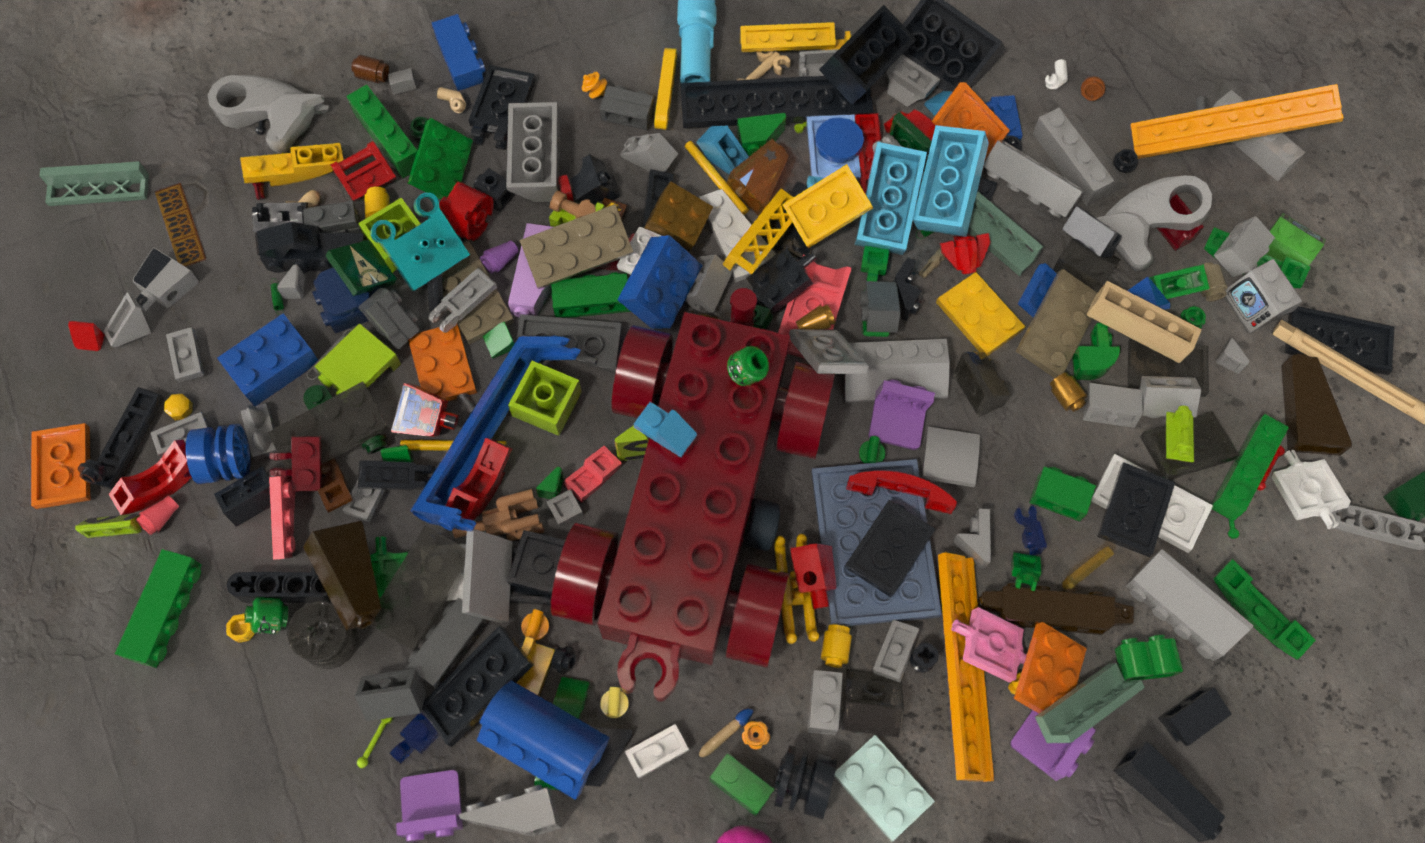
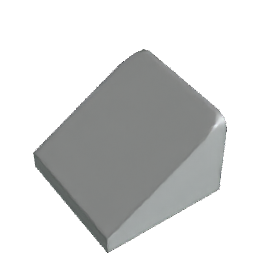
M411 68L388 74L393 94L417 89Z
M298 265L291 267L277 287L284 299H302L304 296L305 276Z
M1231 338L1224 345L1215 362L1239 374L1250 361L1236 341Z

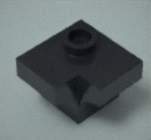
M591 154L584 157L580 172L570 179L577 200L581 202L590 200V203L595 205L597 202L604 200V198L615 200L620 197L615 177L608 173L604 162Z

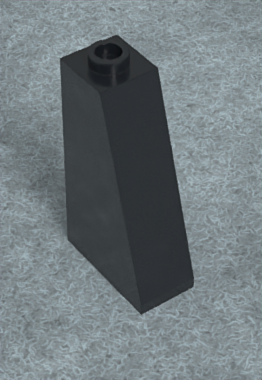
M1147 741L1129 749L1113 770L1198 842L1209 839L1214 840L1221 833L1223 827L1220 824L1225 816Z

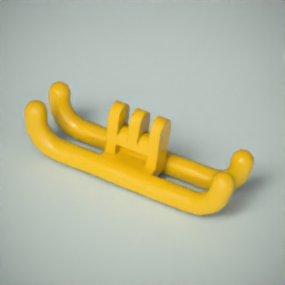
M799 534L796 538V547L807 545L806 535ZM777 536L774 544L777 571L788 573L785 550L786 540L783 536ZM792 571L788 577L781 607L785 639L789 644L796 642L797 636L795 634L792 606L803 605L807 637L809 641L815 642L819 639V633L817 632L815 610L812 608L810 594L799 592L795 571Z

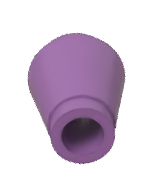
M510 240L485 250L480 260L489 273L499 272L519 251L516 244Z

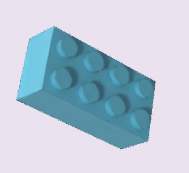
M935 126L913 216V222L918 230L967 236L989 145L985 131Z
M877 142L865 193L873 209L860 216L854 245L888 249L891 253L904 254L908 244L927 152Z

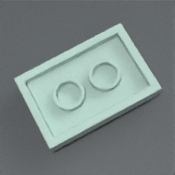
M876 735L835 771L834 777L891 842L935 802Z

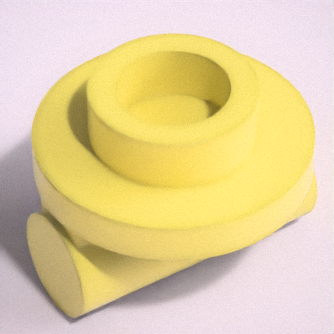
M610 687L609 691L602 696L600 706L602 712L607 717L619 718L627 712L629 701L626 694L621 691V688Z

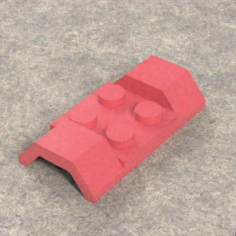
M814 261L805 267L807 275L813 284L787 304L778 333L789 335L790 330L798 329L795 321L800 320V318L820 304L821 306L828 304L836 321L852 268L846 266L832 269L818 265ZM835 324L830 325L831 328L825 330H833ZM790 341L788 354L804 358Z

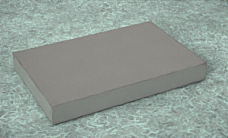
M790 330V341L817 374L867 373L868 364L837 330Z
M476 529L467 531L462 613L499 623L509 622L510 584L507 581L511 571L513 541Z

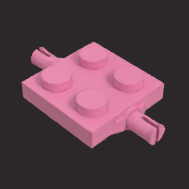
M979 607L972 610L969 626L959 620L953 622L951 630L965 636L966 644L963 661L1007 682L1016 680L1018 666L1020 663L1024 665L1027 656L1023 651L1022 645L1024 629Z

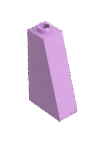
M527 223L523 239L553 227ZM522 246L508 301L511 314L519 318L520 314L537 316L552 291L551 285L541 289L537 288Z

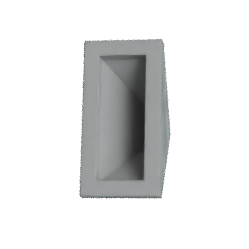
M127 291L103 330L112 347H118L151 334L142 310L132 292Z

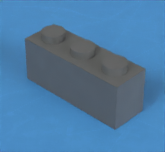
M459 597L455 603L451 602L443 612L444 617L438 626L434 625L428 631L426 642L421 648L414 650L408 660L410 663L407 668H416L419 677L436 689L452 674L489 623L487 619L462 613L463 600Z

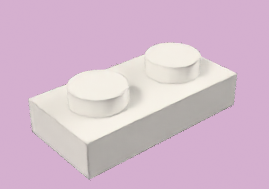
M676 724L630 748L625 753L639 779L688 752L689 748Z

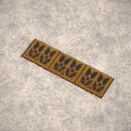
M181 183L155 191L177 262L187 267L206 260Z

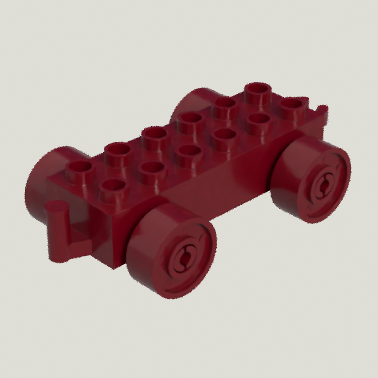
M748 288L736 289L730 297V322L684 312L674 351L672 334L634 325L630 327L621 349L612 390V412L638 419L649 402L667 413L672 409L675 410L697 433V436L682 457L649 438L619 548L617 532L575 523L572 526L563 546L555 575L551 598L552 616L592 626L598 624L603 639L628 645L620 657L617 670L622 691L627 694L632 693L635 689L637 681L635 669L637 665L643 660L651 659L658 662L662 668V676L654 686V697L659 702L665 701L674 692L679 682L680 658L713 665L722 626L731 628L726 658L768 668L789 573L747 564L740 592L731 590L772 421L781 423L776 451L816 459L835 374H817L811 365L796 362L789 389L781 387L787 363L790 335L754 327L757 297ZM744 347H758L765 353L769 362V371L766 377L748 386L736 384L728 374L727 361L729 357Z

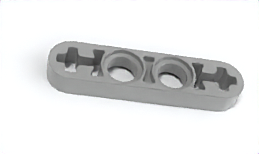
M1350 504L1348 508L1332 512L1339 523L1335 527L1337 530L1416 550H1425V542H1422V537L1417 536L1418 533L1422 532V536L1425 538V523ZM1338 512H1342V517L1347 519L1342 522L1341 517L1336 514ZM1363 517H1368L1373 521V530L1363 526ZM1390 524L1400 527V537L1394 536L1390 532Z

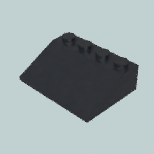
M920 0L903 23L905 28L916 38L903 55L938 77L940 81L937 87L942 91L953 92L960 82H966L972 88L993 67L1006 50L1001 40L945 0Z

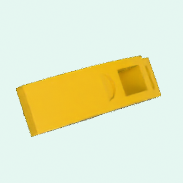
M341 144L290 147L291 153L240 157L244 183L270 181V186H279L313 179L333 171L330 164L335 161L339 163L344 160Z

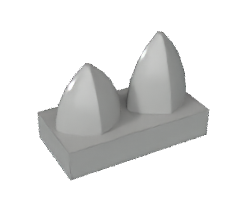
M267 403L258 406L249 405L246 410L241 411L252 458L257 461L269 457L270 452H281L270 407Z

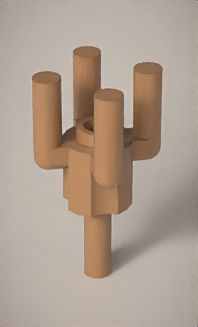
M532 489L499 497L496 500L497 508L482 512L483 520L476 522L474 527L476 530L486 531V533L494 536L506 534L509 541L521 539L523 530L538 534L545 533L538 514L518 519L517 514L539 508ZM452 530L455 539L467 536V531Z

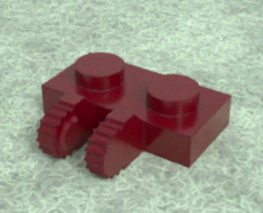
M292 436L290 452H270V459L273 460L292 459V468L278 467L270 469V476H292V491H318L322 488L321 436Z

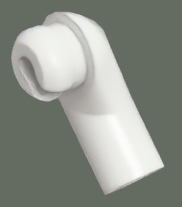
M1057 60L1054 63L1055 74L1052 73L1051 77L1047 75L1045 78L1047 88L1055 90L1067 82L1068 75L1065 60Z

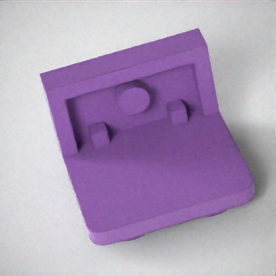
M884 380L875 394L868 434L869 438L870 436H877L880 438V442L917 450L921 444L925 413L934 402L935 393L927 391L926 388L921 386L910 387L902 385L897 380Z
M1032 710L1010 742L1011 747L1055 781L1065 776L1071 777L1079 765L1076 759L1080 753L1085 755L1093 745L1094 740L1091 737L1096 730L1090 728L1072 743H1047L1035 719V716L1039 713Z
M449 770L408 776L401 779L402 822L396 823L397 836L406 838V842L424 840V835L436 833V837H447L454 835V830L463 829L462 819H460L459 815L462 813L458 772Z

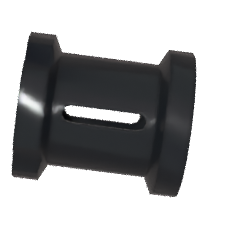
M930 643L919 644L910 657L912 668L920 673L930 671L939 659L938 650ZM921 653H925V657L930 658L927 663H924L923 658H918Z

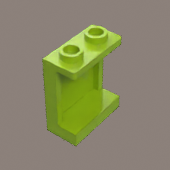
M359 323L314 367L320 374L317 378L327 388L333 386L337 390L335 394L344 403L347 404L350 401L357 407L360 404L358 397L387 368L395 371L401 363L392 350Z

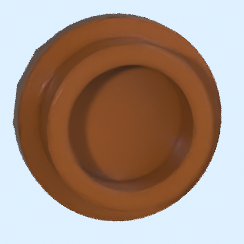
M1096 76L1088 77L1081 85L1082 95L1090 101L1101 98L1105 92V82Z

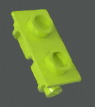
M1179 406L1175 413L1166 412L1167 459L1194 462L1193 416L1188 406Z

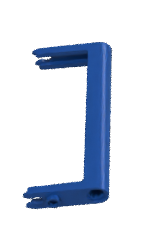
M521 336L517 339L410 510L412 514L429 524L442 526L449 531L453 529L472 531L474 529L475 521L463 519L460 516L462 511L459 509L446 507L453 488L460 486L468 477L485 438L492 439L508 413V404L531 361L538 363L541 360H575L581 351L580 349L565 347L570 339L560 336Z

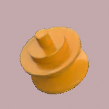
M598 72L583 76L582 91L587 92L590 90L589 97L592 99L601 95L604 96L607 80L604 78L599 80L600 74Z

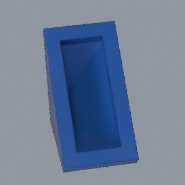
M1148 276L1128 290V292L1163 310L1170 309V302Z

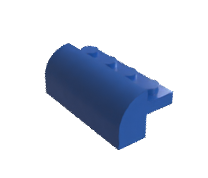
M511 680L496 693L484 711L479 722L483 725L476 741L576 800L583 790L590 771L601 760L610 737Z

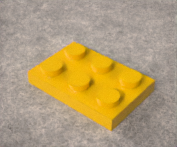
M847 164L782 204L808 248L873 209L872 204Z
M977 272L938 297L936 301L937 305L984 358L1021 333L1025 328L1024 324Z

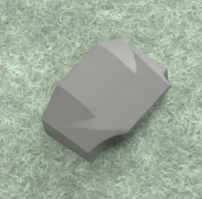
M902 54L887 70L889 78L887 94L908 107L920 99H925L939 85L940 79Z

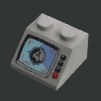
M1274 259L1251 270L1229 286L1225 299L1248 334L1295 311L1302 302Z

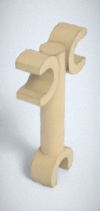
M767 51L768 53L766 54L757 52L758 60L763 63L745 79L737 80L759 79L772 66L774 72L781 76L782 68L779 65L783 64L789 68L791 66L790 59L784 55L780 56L774 51Z

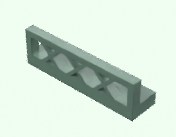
M140 161L40 168L39 177L47 185L45 203L48 206L147 200L149 174ZM140 183V192L129 193L127 191L132 184ZM109 185L118 187L111 194L102 193ZM84 187H91L93 189L86 196H79L77 194ZM66 188L68 190L62 197H55V189Z
M977 191L968 233L972 236L989 233L990 245L988 250L1018 276H1021L1036 262L1043 246ZM1025 244H1027L1033 250V252L1029 250Z
M1117 663L1108 664L1036 715L1035 719L1047 743H1072L1145 687L1142 680L1125 681Z

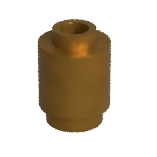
M1067 372L1062 373L1050 382L1051 392L1065 411L1072 410L1075 412L1086 404L1084 400L1087 398V394L1075 378L1069 376Z

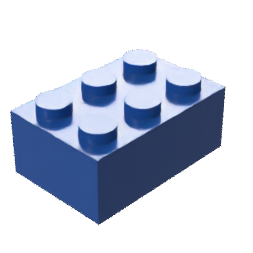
M670 235L651 237L617 300L651 329L671 328L703 265Z
M284 313L217 357L253 406L259 405L307 372L318 361L316 355Z

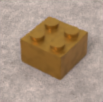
M670 181L658 199L644 228L662 236L670 235L689 252L695 245L713 206Z

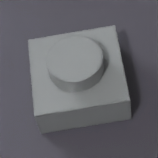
M571 490L547 501V505L559 527L583 515Z

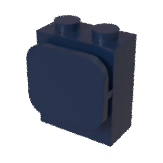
M334 267L321 272L317 279L313 281L316 291L312 292L317 305H322L324 309L323 312H320L322 320L326 327L331 326L335 334L355 327L359 323L362 324L369 321L359 309V306L377 290L353 296Z

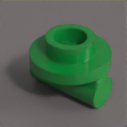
M870 436L869 441L861 445L859 458L864 464L879 463L884 460L885 449L880 443L879 437Z

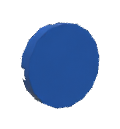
M842 117L831 118L823 122L817 129L815 136V145L818 148L819 154L826 160L835 163H844L845 160L855 159L861 152L864 141L863 132L860 127L850 119Z

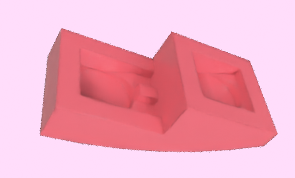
M603 446L585 459L584 465L566 478L563 485L568 490H571L573 495L582 503L622 466V462Z

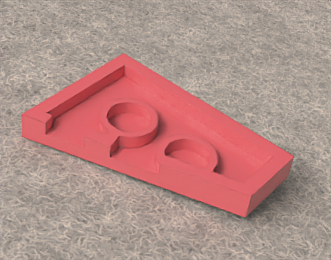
M269 477L273 559L291 558L296 546L293 536L295 491H292V477Z

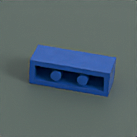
M458 14L432 22L436 40L457 91L483 83L482 73L486 72L482 59H477L475 54H478L474 40L469 41L468 36L471 35L467 23H462Z

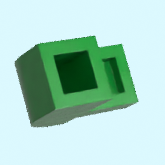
M1097 323L1091 331V346H1078L1074 352L1072 363L1075 380L1099 379L1109 372L1118 359L1120 347H1111L1112 334L1108 333V327L1105 324Z

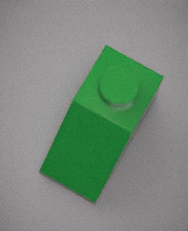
M779 113L738 118L737 134L739 143L748 156H758L759 154H765L767 149L769 150L785 131L786 114Z

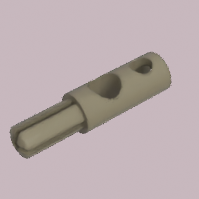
M941 247L919 272L920 277L926 278L945 259L941 253Z

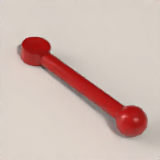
M1279 446L1257 490L1262 491L1266 488L1265 482L1278 457L1285 453V449L1282 446Z

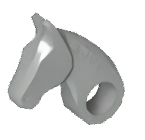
M229 75L222 77L212 85L208 93L211 109L216 117L227 127L238 129L250 126L264 119H269L270 129L266 135V142L270 149L277 153L289 151L295 141L309 128L313 116L326 113L329 109L328 105L322 104L325 99L322 95L304 94L289 84L257 75ZM238 96H246L244 101L238 106L226 107L231 99Z
M1184 175L1162 178L1132 191L1115 204L1105 216L1097 217L1096 219L1122 235V239L1114 251L1121 256L1134 271L1142 272L1147 270L1154 261L1152 251L1148 247L1149 229L1159 227L1191 230L1202 225L1210 213L1212 193L1207 183L1196 176ZM1190 192L1198 197L1201 206L1196 212L1183 215L1175 212L1171 208L1169 201L1177 193Z

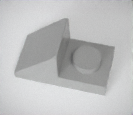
M978 509L975 516L970 519V533L974 534H957L953 542L969 558H973L974 563L980 569H986L991 562L990 509Z

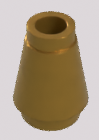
M820 304L800 318V320L795 321L798 329L812 330L831 328L830 325L836 323L828 304L824 306Z

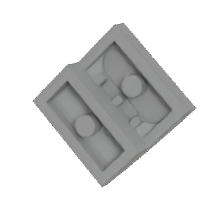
M928 426L922 465V479L975 487L980 435Z

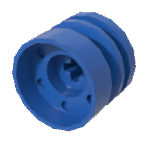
M231 424L229 427L226 425L218 426L216 432L212 427L191 429L188 432L186 438V458L190 475L195 483L219 482L221 476L226 481L234 480V478L241 479L249 474L251 466L250 448L245 430L240 424Z

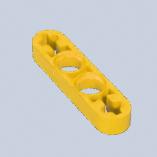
M673 48L664 49L655 111V129L667 130L677 63V49Z

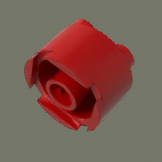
M460 181L455 184L448 197H443L439 203L440 210L456 234L464 239L473 241L477 240L485 231L488 223L484 221L487 214L492 216L494 207L491 196Z

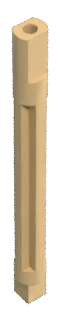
M1283 320L1274 328L1272 335L1309 357H1318L1322 365L1425 425L1424 402Z

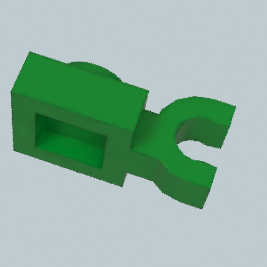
M871 246L864 247L860 272L867 273L866 281L877 282L878 275L885 276L889 256L888 249Z

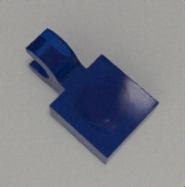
M1034 506L1029 507L1028 513L1030 517H1024L1021 509L1017 508L1014 512V517L1019 524L1025 527L1022 533L1024 547L1029 549V553L1032 556L1042 554L1047 548L1041 523L1037 521L1036 508Z
M419 713L399 733L405 740L395 746L389 754L401 764L415 749L422 754L436 740L439 733L432 723L422 713Z

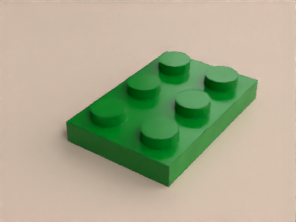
M432 118L427 120L408 184L426 193H432L440 200L445 196L448 197L455 184L462 181L473 140Z

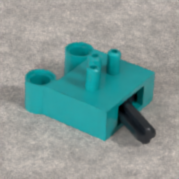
M425 192L415 199L414 210L419 216L427 217L428 220L396 240L394 239L396 234L394 225L387 220H380L372 226L370 235L376 243L383 247L412 291L427 283L429 311L432 312L443 299L442 273L470 254L440 210L438 198L432 193ZM427 198L432 202L433 208L430 212H425L421 209V199ZM380 225L386 226L390 231L389 238L380 239L376 235V228Z

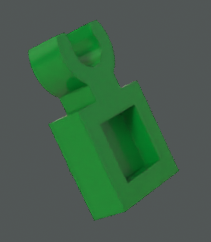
M1013 552L1011 576L1016 577L1015 587L1020 589L1021 584L1026 583L1031 586V591H1035L1041 575V557Z

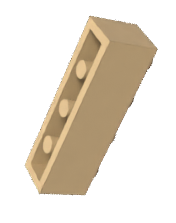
M1109 281L1095 295L1086 314L1178 363L1194 350L1202 330Z

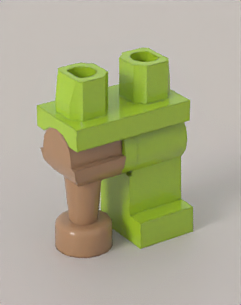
M556 191L550 202V209L553 210L549 217L550 226L556 227L604 209V205L597 202L594 206L590 203V200H584L578 204L567 200L565 193Z

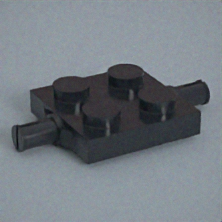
M785 247L755 270L752 275L750 274L746 279L753 287V292L757 297V305L762 303L771 310L772 314H775L811 286L813 282L808 277L805 267L817 259L810 250V252L798 260Z

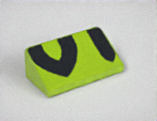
M634 425L615 438L617 456L620 461L644 458L648 438L642 432L635 429Z
M140 514L89 518L76 525L75 530L87 538L136 534L141 532V526L136 521Z

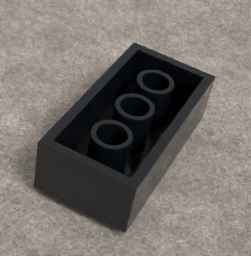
M883 5L830 57L819 71L852 105L913 44L916 38Z

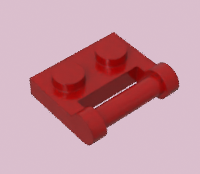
M373 141L366 144V148L341 162L335 161L330 164L333 172L354 203L364 198L369 188L383 187L396 180L395 174ZM370 156L375 158V161L348 176L343 172Z

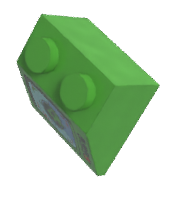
M1282 213L1269 230L1275 239L1269 245L1270 249L1265 255L1282 262L1286 257H1289L1309 266L1324 246L1326 239Z

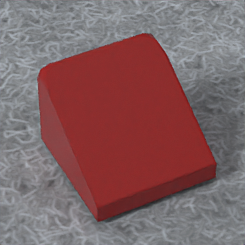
M69 321L68 327L76 349L100 351L105 334L94 323Z

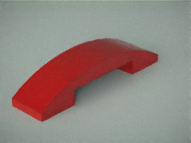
M895 471L857 473L849 476L846 490L871 496L875 486L927 498L926 509L952 514L957 503L950 494L935 484L917 476Z

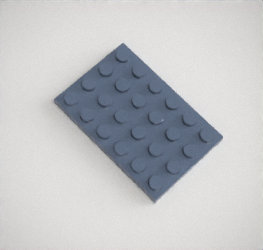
M917 459L812 468L811 477L820 544L832 546L837 587L835 590L827 591L830 625L855 626L887 623L893 620L909 621L940 618L942 613L930 539L892 598L844 568L888 500H891L927 523L923 497L875 486L872 496L846 490L849 476L867 471H895L920 478Z

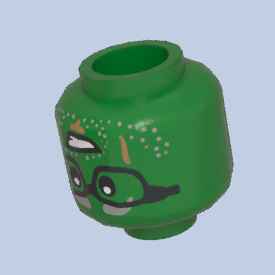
M748 346L736 351L729 357L727 370L729 376L736 384L748 386L766 377L769 371V362L761 349L755 346Z
M256 597L252 606H246L244 622L250 623V629L253 633L277 634L281 628L286 627L288 606L284 605L280 598Z

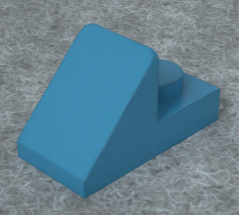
M649 402L634 423L635 429L679 457L683 456L697 436V433L675 410L672 409L667 413Z

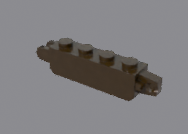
M1009 583L1003 586L1000 591L983 592L977 601L979 608L989 613H997V617L1018 627L1035 628L1037 623L1044 622L1057 631L1103 635L1113 626H1126L1134 623V608L1116 603L1115 597H1108L1104 592L1079 594L1078 590L1062 589L1059 592L1051 591V588L1047 586H1037L1035 591H1031L1030 588H1023L1022 584L1019 589L1015 587V583Z

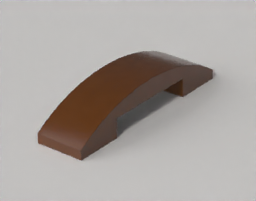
M315 420L293 431V436H321L322 488L318 490V493L327 512L329 513L353 501L344 475L317 421Z

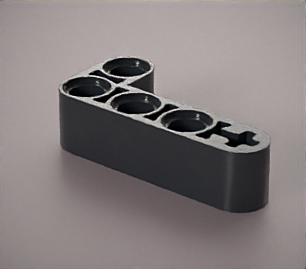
M313 566L311 572H238L231 575L227 581L228 592L244 603H253L256 597L280 598L283 603H331L327 592L321 593L323 585ZM276 582L274 590L266 593L269 584ZM303 582L304 585L301 591L294 593V587L298 583Z

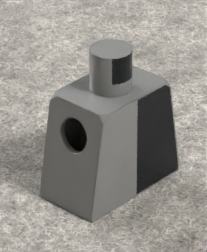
M156 248L150 251L133 277V283L141 291L136 301L144 311H147L155 301L166 308L171 307L199 283L191 270Z

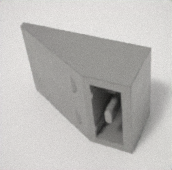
M542 785L529 787L524 790V795L513 797V794L495 798L496 803L491 805H484V802L466 807L467 812L459 814L460 819L471 824L533 837L562 828L554 794L548 788H542Z

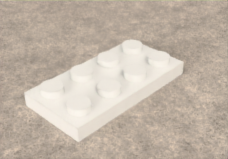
M1114 454L1093 493L1091 501L1105 509L1107 508L1120 466L1123 462L1142 470L1145 469ZM1174 486L1158 537L1189 553L1213 505Z

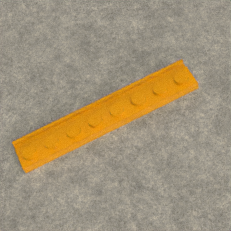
M1334 84L1131 123L1130 127L1134 151L1138 159L1342 122L1344 117L1341 111L1342 106L1338 85Z
M945 552L938 554L956 780L991 782L994 781L984 670L963 661L966 644L965 636L951 630L955 620H959L969 626L971 612L978 607L974 559Z

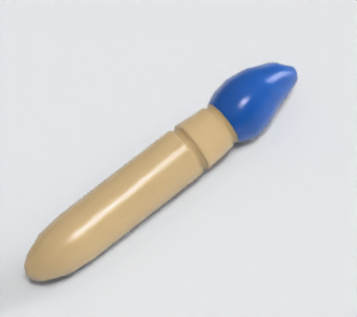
M753 709L740 711L735 719L703 745L699 752V757H706L713 753L740 726H744L753 714Z

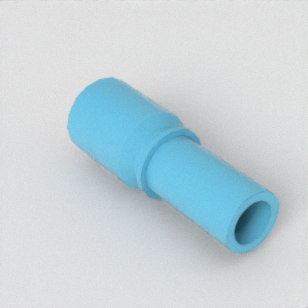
M678 0L677 23L680 26L679 36L682 38L681 83L710 81L711 48L714 46V26L716 25L717 13L715 0Z

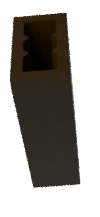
M1305 354L1292 355L1281 366L1286 426L1289 427L1286 432L1288 451L1295 450V452L1341 456L1352 447V441L1318 357H1307Z
M362 521L312 531L303 548L345 629L349 630L356 627L363 629L370 626L380 611L381 605Z

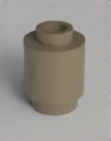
M1212 262L1204 263L1210 289L1201 291V295L1208 302L1220 300L1227 295V284L1221 267Z

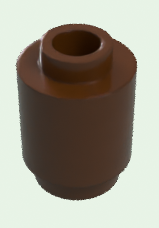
M359 55L353 60L351 70L358 79L374 83H385L389 74V65L384 63L383 60Z

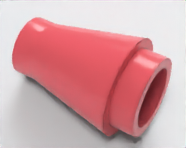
M167 496L140 512V516L136 521L148 534L152 535L156 531L160 532L172 514L179 508V505L170 496Z

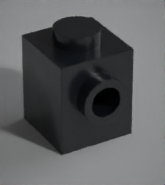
M490 168L483 174H480L473 185L475 189L493 198V208L498 212H501L515 196V193L508 191L506 188L507 179Z

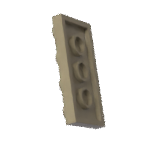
M615 204L519 240L538 289L634 254Z
M469 240L463 244L470 255L442 273L443 298L477 268L490 278ZM495 289L462 320H458L457 324L470 345L482 339L483 335L499 323L505 321L506 326L514 323V319L499 292Z
M1064 269L1060 270L1056 274L1015 352L1053 378L1064 373L1092 320L1086 314L1097 292Z

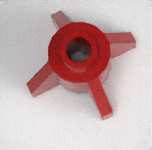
M989 233L966 237L957 235L953 236L954 241L940 243L941 253L956 270H961L962 274L977 272L976 268L981 266L990 245Z

